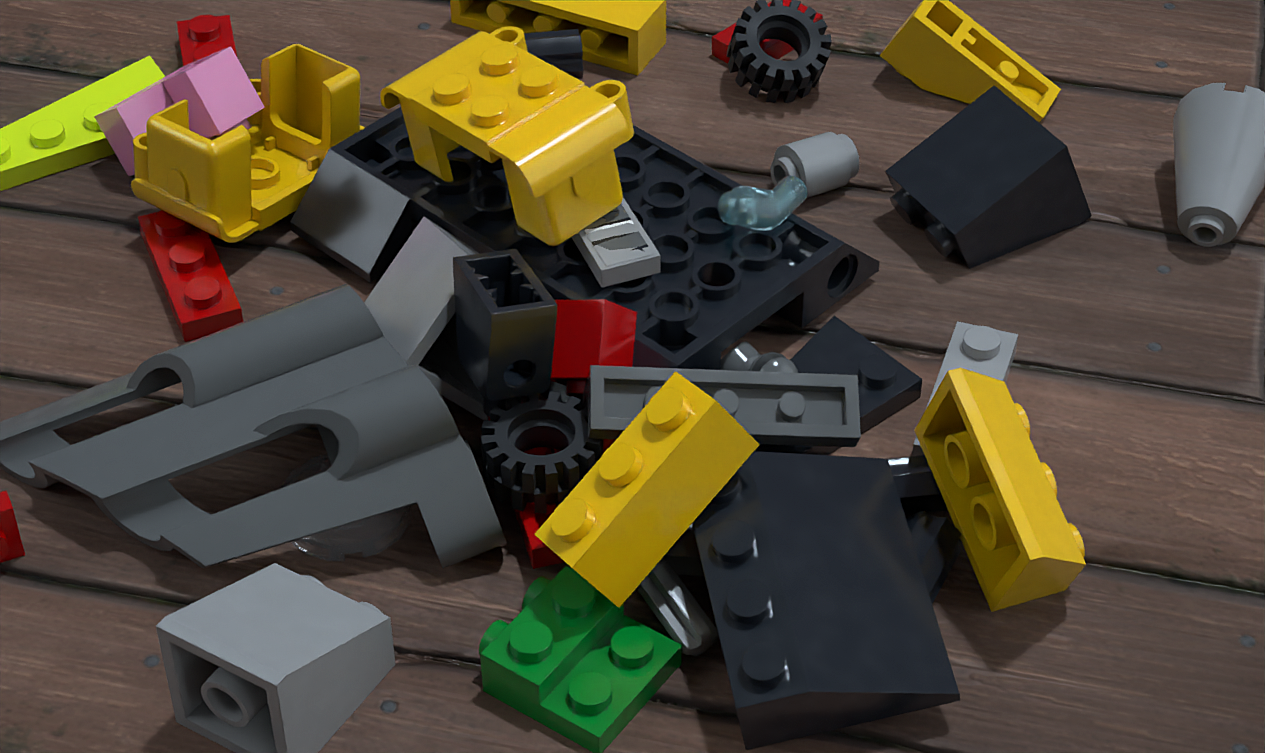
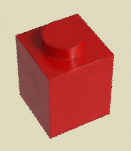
M606 299L555 300L557 303V320L551 381L565 385V395L582 398L590 365L632 367L637 319L636 311Z

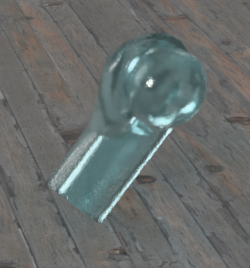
M795 176L784 177L772 190L738 186L721 196L718 202V212L722 220L729 225L739 224L750 229L768 231L779 226L805 201L808 191L804 182Z

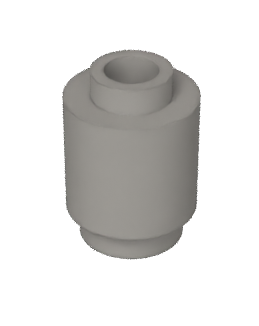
M825 132L778 147L770 168L771 178L775 187L780 192L784 193L790 200L799 201L844 187L849 182V179L855 177L859 171V155L855 144L847 135Z

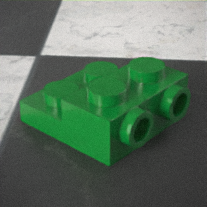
M565 566L553 580L540 576L533 581L524 596L522 611L510 624L503 620H497L484 633L479 645L483 692L593 753H603L682 664V645L624 615V603L620 608L617 607L574 569Z

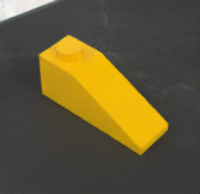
M922 0L880 54V57L891 64L899 74L910 79L921 89L971 104L992 86H996L1038 122L1044 118L1061 90L949 0Z

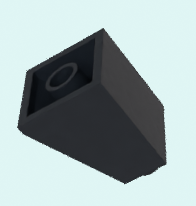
M992 86L885 171L895 191V194L890 197V201L899 215L910 225L916 221L920 222L925 227L924 233L928 240L941 255L947 257L953 253L969 269L1080 225L1092 216L1067 145L996 86Z

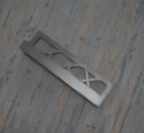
M590 365L582 395V410L588 407V438L617 439L675 371L714 398L759 444L856 447L861 438L858 375Z

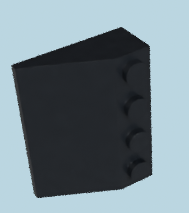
M754 451L692 523L745 750L960 701L958 686L888 459Z

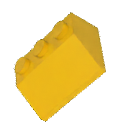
M961 367L947 371L914 431L953 523L961 533L960 539L991 612L1065 591L1086 566L1084 561V544L1077 528L1072 523H1067L1056 498L1057 485L1050 467L1046 463L1040 462L1030 440V425L1026 412L1020 404L1013 402L1004 381Z
M675 371L534 535L620 608L760 444L714 398Z

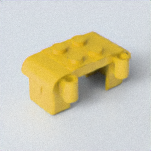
M503 27L490 34L480 31L381 90L380 99L383 107L391 109L400 103L416 163L446 182L453 181L447 153L460 145L490 163L502 158L517 225L550 246H557L617 208L623 200L614 149L629 141L634 135L626 86L617 80L602 81L590 88L585 86L584 82L528 53L524 32L518 27Z
M292 44L264 58L261 62V79L249 80L265 108L247 118L251 126L250 129L247 130L243 125H240L214 140L189 130L188 100L186 99L152 115L147 120V132L139 134L133 139L135 179L131 181V188L134 195L228 243L238 242L257 230L262 231L297 210L328 150L365 128L360 125V74L355 68L301 44Z

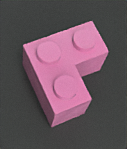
M231 46L179 68L94 116L128 176L135 174L133 139L137 135L147 132V120L152 115L181 100H188L189 130L205 138L214 140L240 125H243L247 130L251 128L247 118L265 107Z

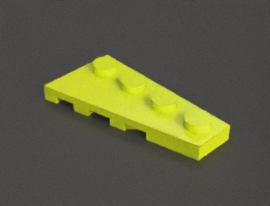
M149 55L1 128L0 191L115 154L94 116L165 77Z

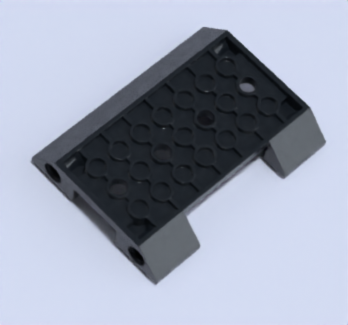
M401 107L328 150L290 221L293 233L370 283L386 272L411 236V218L420 223L422 218L426 217L479 254L517 249L554 300L606 299L637 312L632 367L721 370V352L772 314L776 313L802 329L877 273L880 261L633 125V137L614 149L623 198L661 255L660 273L601 287L572 238H569L560 245L550 246L517 225L502 158L490 163L460 145L447 153L453 181L451 182L442 180L418 165L414 159ZM551 381L550 387L544 393H541L542 396L548 399L550 391L560 392L561 403H566L570 396L565 395L566 386Z

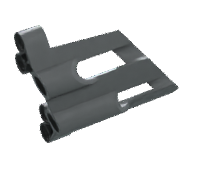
M347 284L161 352L141 363L136 371L0 422V468L21 482L36 488H46L63 482L90 496L99 509L130 536L161 551L176 549L201 568H207L417 503L442 568L455 565L507 545L468 441H464L460 436L445 402L419 367L413 364L408 366L400 354L388 342L365 303L351 286ZM182 382L184 390L183 403L73 445L68 444L53 431ZM314 424L318 428L332 465L323 473L215 514H209L194 506L169 482V479Z

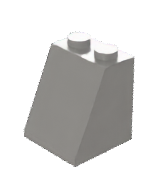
M423 217L364 303L377 322L384 337L408 366L412 364L418 366L439 394L480 419L487 420V415L483 411V397L462 366L457 352L453 257L479 253L426 217Z
M276 563L165 616L156 625L176 722L235 753H318L396 665L390 617L384 615L370 603L352 600L325 587L323 583L312 576H301Z

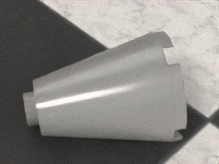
M1211 83L1193 89L1178 104L1173 118L1177 224L1181 233L1197 245L1212 247L1230 242L1238 233L1265 186V92L1258 88L1245 85L1244 93L1224 90L1226 83Z

